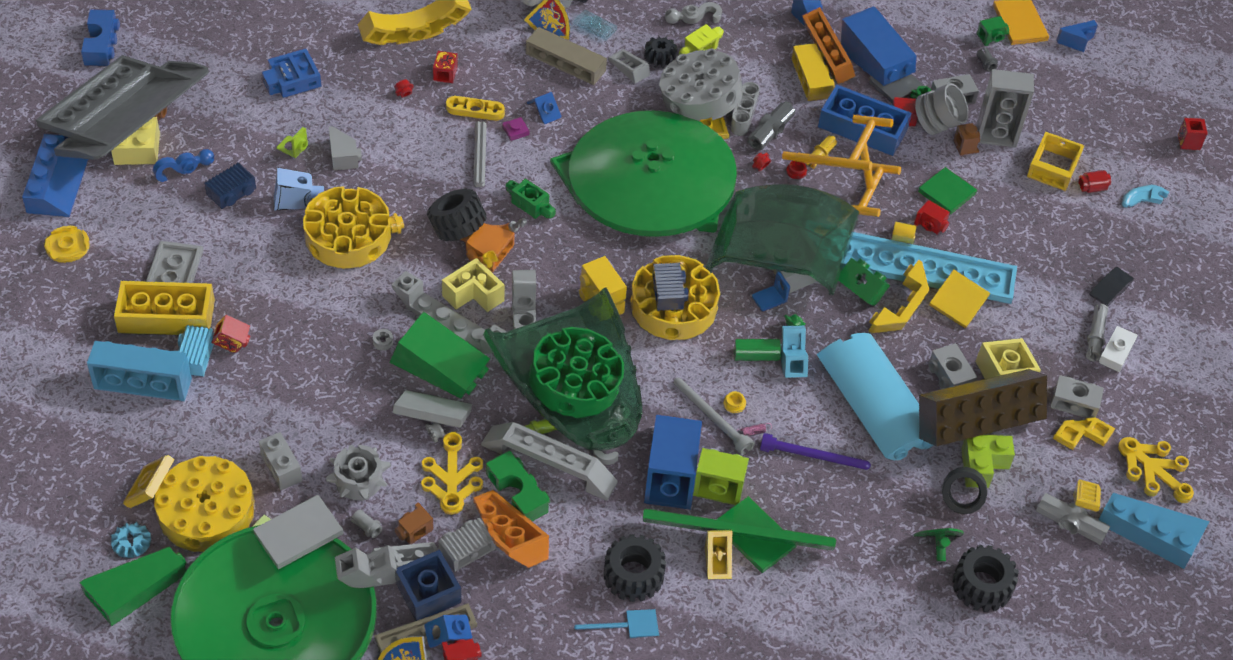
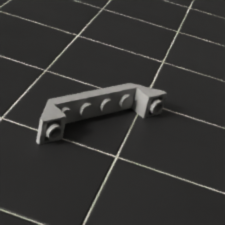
M407 271L392 283L393 290L408 310L418 316L424 311L483 354L499 352L512 339L510 333L495 324L487 331L423 292V281Z
M515 422L492 426L481 443V446L501 455L507 447L585 480L587 481L586 492L606 501L618 483L617 479L597 458Z

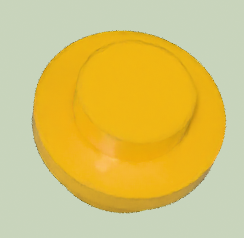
M392 213V216H390L391 233L397 232V234H401V229L404 228L402 216H397V213Z
M733 391L725 396L723 405L731 413H740L746 407V399L742 393Z

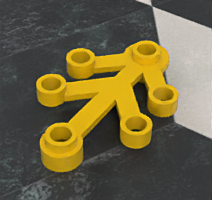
M449 432L443 438V447L448 451V473L436 464L434 458L426 457L422 460V469L433 473L446 484L447 492L436 485L435 479L432 477L423 478L421 487L424 491L431 492L440 500V508L444 513L454 515L462 511L464 507L463 500L474 491L477 492L483 488V480L478 476H474L469 480L468 485L457 492V486L473 472L482 470L483 460L480 457H472L469 463L457 472V451L462 447V437L456 432ZM453 442L457 445L451 446L449 444ZM431 462L433 465L428 467L425 466V463ZM479 462L480 465L473 466L472 463ZM426 482H431V483H432V486H429V487H428V486H425L424 484H425ZM473 482H479L480 485H479V486H473L472 483H473ZM455 502L456 505L451 506L448 503Z
M1132 437L1121 439L1118 449L1126 457L1128 468L1126 477L1130 481H1138L1142 474V470L1137 466V459L1143 464L1146 484L1144 492L1146 495L1154 497L1158 494L1160 485L1155 481L1156 475L1174 490L1173 496L1178 502L1188 503L1191 501L1194 495L1193 488L1187 483L1181 484L1163 469H1175L1179 472L1185 471L1189 465L1186 457L1178 456L1175 460L1150 458L1145 453L1166 457L1171 450L1170 444L1166 441H1160L1157 445L1140 444L1138 440Z

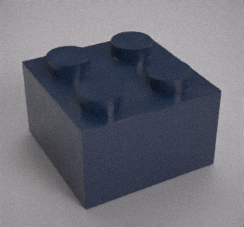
M440 550L397 567V571H395L396 585L415 621L433 616L462 603L461 587Z

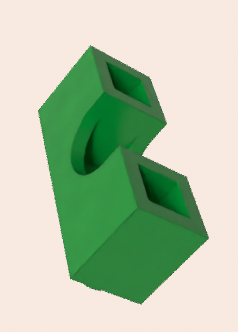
M508 451L486 463V476L498 492L507 487H515L521 491L512 497V506L523 515L534 521L548 513L550 499L547 493L539 489L534 476L525 471L519 457L515 458L512 452Z

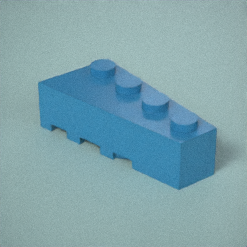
M1116 493L1111 495L1099 518V521L1110 526L1109 530L1185 569L1210 522Z

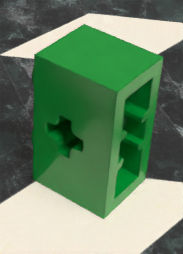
M850 258L836 280L868 304L877 305L891 286L885 281L887 277L877 270L875 273L868 269L870 264L859 258L857 261ZM863 277L867 280L866 284L862 280Z

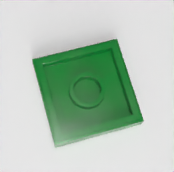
M944 167L920 186L918 192L928 200L949 211V215H951L977 193V189Z

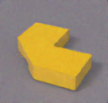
M1096 417L1086 418V420L1082 421L1066 420L1060 426L1053 439L1074 450L1084 435L1104 447L1115 428Z

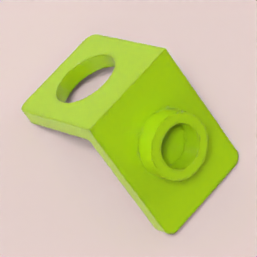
M302 127L293 137L288 135L277 146V149L296 158L308 146L306 128ZM287 142H291L292 150H287L284 147Z

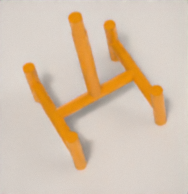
M854 115L853 123L865 124L866 126L849 159L783 152V160L863 170L866 190L858 206L841 204L840 212L879 217L881 210L867 207L883 173L897 175L901 173V166L872 163L867 147V141L874 127L892 128L893 119Z

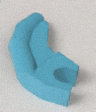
M1156 185L1133 188L1124 195L1122 206L1125 208L1132 207L1141 201L1161 204L1163 198L1159 195L1166 198L1169 191Z

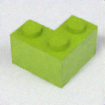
M980 435L964 439L961 448L963 467L973 468L981 473L986 480L987 488H989L994 476V469H1010L1015 456L1012 436ZM965 477L966 487L978 488L974 480Z

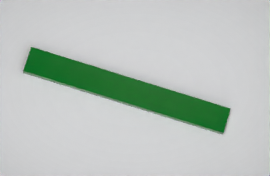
M645 509L643 513V522L705 532L732 530V536L833 551L836 546V539L834 537Z

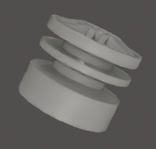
M953 83L941 86L935 91L919 95L916 99L915 107L919 122L924 130L931 135L964 124L968 120L969 112L966 99L962 91Z

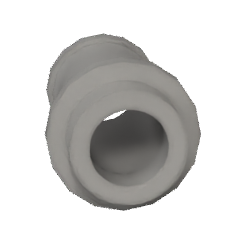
M361 509L353 514L351 521L365 531L367 537L375 538L381 533L382 526L380 521L373 520Z

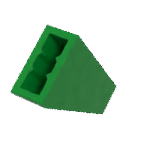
M170 547L83 579L80 581L83 594L108 623L114 626L181 579L186 573L185 565L187 562L179 552L175 553Z

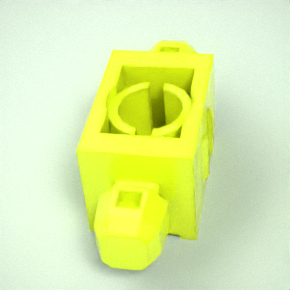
M705 24L685 37V45L680 49L679 55L694 51L716 49L719 39L723 36V29L720 27L711 29Z

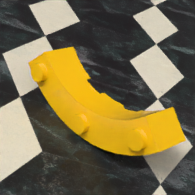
M435 0L421 9L403 14L389 15L368 11L357 25L365 42L378 45L397 42L398 45L435 37L443 33L444 28L460 22L472 9L468 0Z

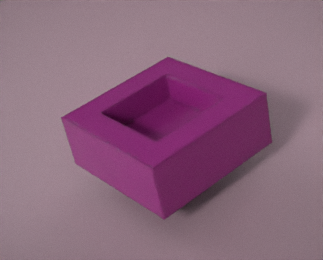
M521 117L502 123V128L510 141L529 136L530 134L528 127Z

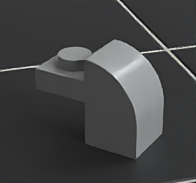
M389 545L368 555L354 548L335 557L338 580L351 587L367 588L381 584V577L397 571L394 549Z

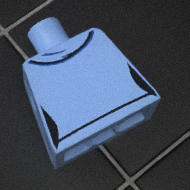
M277 168L274 210L306 209L311 198H315L319 193L324 192V186L312 185V175L310 173Z

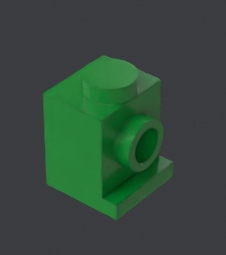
M1001 16L989 18L979 22L976 34L986 47L989 46L990 42H1000L1003 40L1005 35L1009 34V26Z

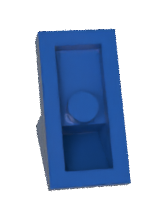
M1095 20L1062 27L1059 30L1056 41L1061 45L1084 52L1087 42L1094 38L1098 24Z

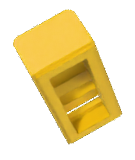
M1079 479L1073 494L1075 505L1095 512L1099 511L1100 485Z

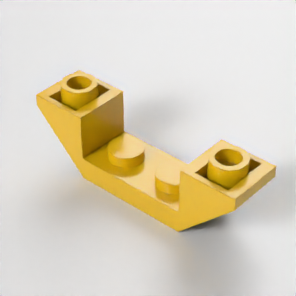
M918 260L914 266L910 264L903 274L906 276L903 285L912 290L907 298V301L910 303L907 307L902 305L897 314H894L885 307L880 314L875 312L869 321L872 324L869 329L870 333L896 331L904 328L929 291L922 261Z

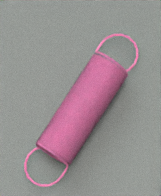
M763 423L738 430L743 431L744 436H750L766 432V426Z

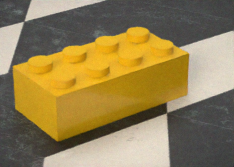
M121 281L114 313L118 333L179 335L184 333L187 325L190 327L211 328L215 302L212 284Z

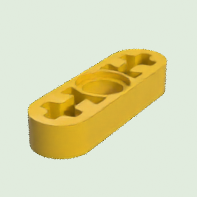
M451 96L446 100V110L452 115L493 121L501 120L505 116V106L497 101L461 96ZM479 107L481 109L479 111H472L470 108Z

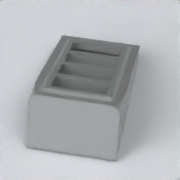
M624 49L608 58L614 66L635 84L650 76L649 64Z

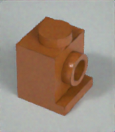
M973 123L958 125L953 141L959 154L979 153L977 145L981 138L979 131H977V126Z
M418 502L415 504L414 511L405 513L398 520V527L394 529L395 533L401 541L406 540L409 544H413L434 530L433 518Z

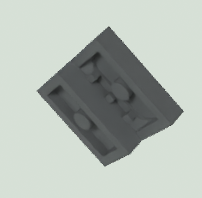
M912 74L884 86L872 76L869 78V83L892 104L894 97L910 98L912 90L917 91L918 86H924Z

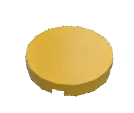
M62 226L54 229L51 235L46 237L44 247L48 257L54 261L66 263L83 257L89 249L90 241L83 229L81 231L76 226Z

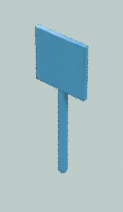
M655 609L627 610V622L579 624L574 626L576 630L628 627L630 638L659 636Z

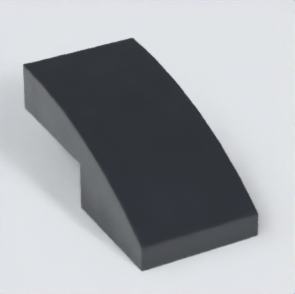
M1116 266L1093 288L1090 296L1108 307L1119 294L1121 295L1129 287L1134 278Z

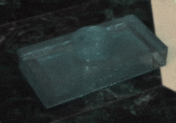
M586 9L574 20V25L604 41H607L617 31L616 25Z

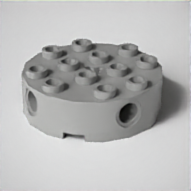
M715 49L680 54L664 68L661 74L659 86L667 112L681 114L697 121L711 117L712 120H715L732 111L742 99L743 84L736 61L726 53L716 51Z

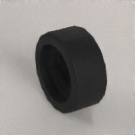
M959 467L950 471L944 478L942 485L943 500L947 507L960 514H971L978 511L986 502L988 495L986 480L982 474L969 467ZM962 477L974 480L979 488L978 497L973 502L967 504L954 500L950 489L955 480Z

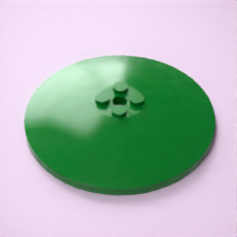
M665 111L630 112L599 123L578 141L569 162V181L572 193L579 205L591 217L614 230L646 237L677 235L708 223L728 205L733 196L737 178V167L733 153L719 134L700 121L681 114Z
M260 525L245 528L222 538L206 549L188 568L176 590L171 610V628L175 647L181 660H361L369 646L375 629L376 597L374 586L356 588L338 580L335 557L352 549L337 538L278 569L254 535L253 529ZM274 618L283 620L279 626H272L269 623Z

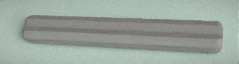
M478 121L475 123L473 182L475 187H484L486 123Z

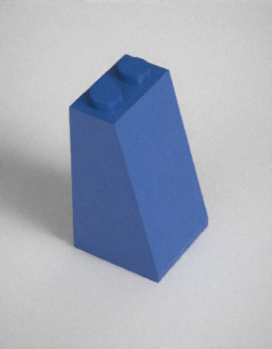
M872 6L842 19L841 45L849 59L883 86L916 72L917 55L876 7Z
M656 415L644 498L645 504L691 510L702 421Z

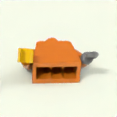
M522 218L517 223L512 221L504 225L484 223L476 232L460 239L466 242V255L471 262L477 258L486 268L494 272L513 248L514 232L518 231L519 227H524L527 220Z

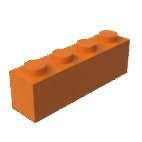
M819 7L803 15L806 29L813 42L817 44L819 51L822 52L823 59L837 84L855 77L852 62L821 8Z

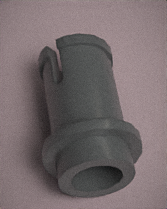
M983 47V50L981 48L977 51L976 55L983 63L984 70L991 72L992 69L998 67L997 59L992 57L988 48Z

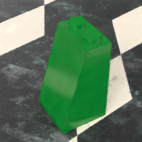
M423 311L398 342L389 363L462 399L466 393L470 395L476 388L477 384L475 381L477 378L481 380L484 378L489 370L487 364L490 358Z

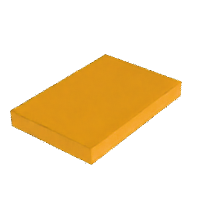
M996 0L993 2L997 15L1001 16L1009 26L1007 37L1011 45L1048 41L1049 35L1032 0Z

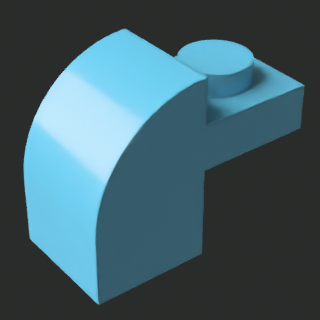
M782 326L780 358L785 378L808 377L805 326Z

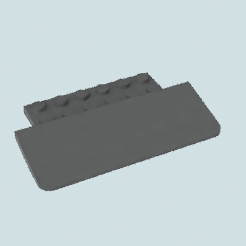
M121 55L37 118L36 122L40 128L69 137L54 148L56 156L91 160L99 159L108 154L209 73V70L204 65L183 61H167L159 67Z

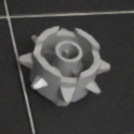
M349 445L348 450L344 448L337 454L336 458H330V461L334 464V472L326 477V481L336 483L340 497L345 496L349 499L364 501L374 496L381 486L386 487L388 485L383 480L382 473L390 468L391 464L390 462L380 460L379 454L376 452L377 448L365 445H358V448H355L353 445Z

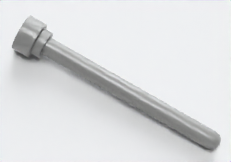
M681 378L674 379V385L734 441L735 449L742 456L746 454L743 451L745 448L748 452L753 449L755 442L748 435H740Z

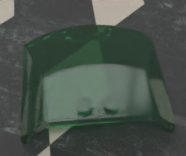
M771 184L736 191L706 263V269L711 273L713 267L723 262H732L808 275L826 287L829 295H834L859 217V211L835 195L805 186Z

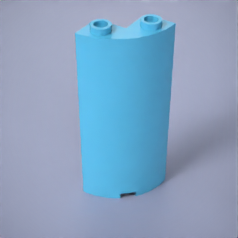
M852 334L850 336L851 339L844 342L839 339L817 354L885 458L894 461L901 460L907 456L908 451L913 447L929 449L933 446L919 439V403L871 334Z

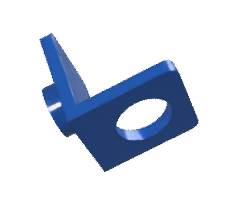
M552 92L527 101V104L535 102L544 124L562 117Z
M777 272L774 286L752 294V299L761 311H766L788 301L790 285L783 275ZM780 281L782 282V284H783V286H784V290L782 289V287H781V285H780Z
M442 615L424 624L430 648H434L442 644V642L449 640L472 639L467 615ZM435 625H438L441 631L440 637L437 640L432 634Z

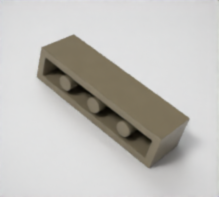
M538 27L526 40L527 55L592 85H595L606 72V57L543 28Z

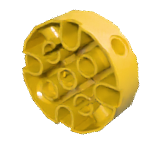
M345 186L333 187L319 193L308 203L305 209L303 225L306 247L314 258L325 265L342 269L362 267L379 258L388 247L391 239L389 208L380 196L368 189L357 187L356 190L352 188L345 189Z
M681 255L655 258L652 263L647 264L645 267L642 266L636 272L631 288L632 296L630 303L632 315L640 327L660 338L684 340L700 335L714 323L720 298L717 278L703 267L704 264L693 258ZM680 263L681 270H685L686 283L683 284V287L688 288V301H684V309L657 310L652 278L653 264Z
M197 456L178 463L167 472L155 493L154 508L163 534L173 544L193 552H204L222 538L248 528L254 518L255 501L252 486L246 473L234 462L216 456Z

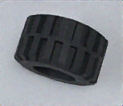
M467 188L446 193L434 201L427 211V217L437 237L443 241L463 239L476 232L487 219V214L477 193L473 189Z
M629 534V538H625V536L620 537L619 542L616 540L612 542L611 548L608 547L606 551L603 574L604 580H606L605 585L607 588L611 587V593L614 596L619 593V599L625 600V597H630L629 602H635V598H639L640 602L645 601L646 595L652 598L655 591L658 593L661 589V584L663 585L666 568L665 553L661 552L659 544L654 545V540L651 538L646 540L644 535L635 537V534ZM628 562H638L643 564L647 570L641 573H631L622 566Z
M977 545L976 549L973 547L969 548L967 553L964 552L959 559L953 576L954 592L958 591V599L964 598V605L968 607L972 604L974 605L973 610L976 611L979 610V607L983 608V612H989L990 608L993 609V612L999 610L1000 606L1003 608L1010 601L1018 583L1017 577L1019 572L1018 569H1015V561H1010L1011 556L1008 553L1003 554L1002 549H993L991 545H987L986 548L983 545ZM974 573H987L997 583L989 584L982 582Z

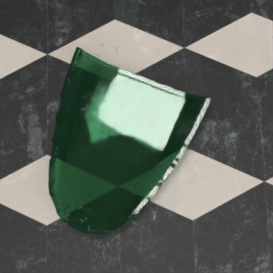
M607 287L574 309L514 330L501 333L492 332L490 328L485 329L484 338L517 389L550 424L569 440L590 450L604 451L624 445L637 432L643 411L640 385H638L636 378L637 369L636 365H633L631 346L627 344L624 335V325ZM568 327L584 328L605 336L613 344L612 347L617 351L618 355H621L624 361V377L619 386V393L610 407L597 415L574 418L551 411L535 396L529 382L530 365L533 361V353L536 346L547 334L561 332L562 328Z

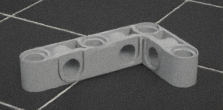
M535 270L512 271V311L517 390H532L529 382L530 365L533 361L534 350L538 345L535 311Z

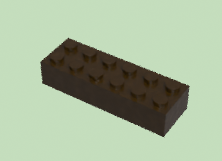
M1031 369L919 395V439L934 446H941L1047 419V375Z

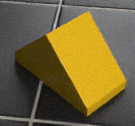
M732 530L707 531L705 542L707 579H732Z

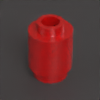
M1105 170L1086 172L1079 176L1078 183L1082 192L1105 191L1111 185V176Z

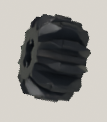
M659 35L657 38L651 37L650 41L645 44V59H647L648 64L654 63L655 68L658 65L664 68L665 64L668 66L669 63L677 58V45L674 44L672 39L668 40L667 36L661 38Z

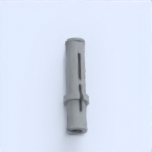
M1098 304L1095 305L1091 332L1087 337L1088 350L1086 358L1095 362V355L1096 361L1100 360L1101 349L1105 344L1104 331L1108 307L1104 304H1100V308Z

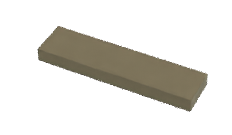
M469 603L374 635L380 655L391 643L401 638L423 636L424 644H428L424 624L442 615H467L470 629L477 627V622ZM435 625L432 634L437 640L440 637L441 631L439 626Z

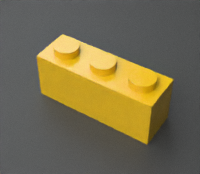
M817 44L793 46L791 60L807 101L828 99L835 88L834 80L830 79L829 68L824 64L823 54L819 51Z

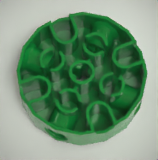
M577 327L562 328L561 332L549 333L544 336L536 346L533 353V361L530 365L529 382L535 396L551 411L574 418L597 415L610 407L618 395L619 386L624 377V361L621 355H618L617 351L612 347L613 344L605 336L590 329Z

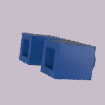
M90 10L87 25L90 37L95 38H84L81 51L85 66H108L110 59H114L113 45L117 44V34L115 32L120 29L119 18H116L114 10Z

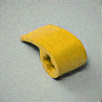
M895 221L891 240L913 244L916 226Z

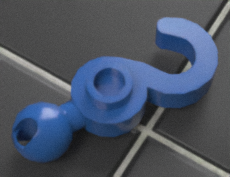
M203 149L197 156L187 152L180 154L176 160L171 157H165L154 164L152 171L158 181L164 182L168 180L165 174L162 173L164 169L171 167L178 173L189 174L200 163L202 165L212 164L214 153L209 149Z

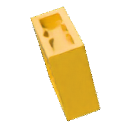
M1045 131L1031 162L1027 177L1066 191L1085 145ZM1044 150L1072 159L1069 170L1067 171L1040 161Z

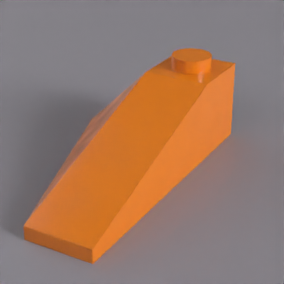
M491 490L473 497L475 506L494 544L505 554L528 568L549 559V535L497 492Z

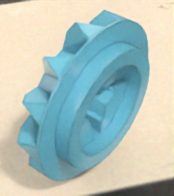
M126 522L125 526L117 527L116 532L111 535L113 551L124 558H134L142 555L151 544L150 532L146 526H141L137 522L135 524H128ZM128 533H131L134 538L133 546L128 541Z

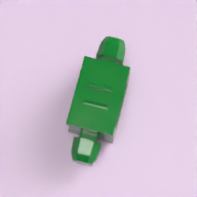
M526 178L521 183L509 180L505 184L506 191L511 194V203L534 219L539 215L549 219L555 216L556 210L549 204L550 194Z

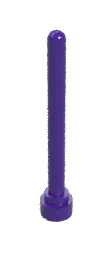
M763 433L760 451L769 453V450L774 451L776 449L868 470L871 467L870 462L867 460L778 441L777 438L773 437V434Z

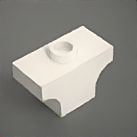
M1117 326L1101 355L1099 363L1120 372L1138 335Z

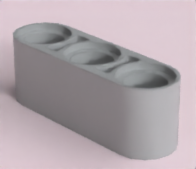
M746 82L742 85V99L733 111L731 132L737 136H743L748 133L754 116L760 91L759 86L754 82Z

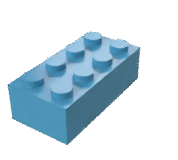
M95 341L87 361L93 388L97 390L185 401L192 381L187 353L180 351L160 350L154 347H138L132 344L123 345L109 341Z

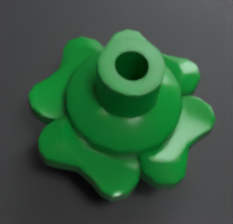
M787 314L784 315L787 326H805L806 324L796 314L790 317Z

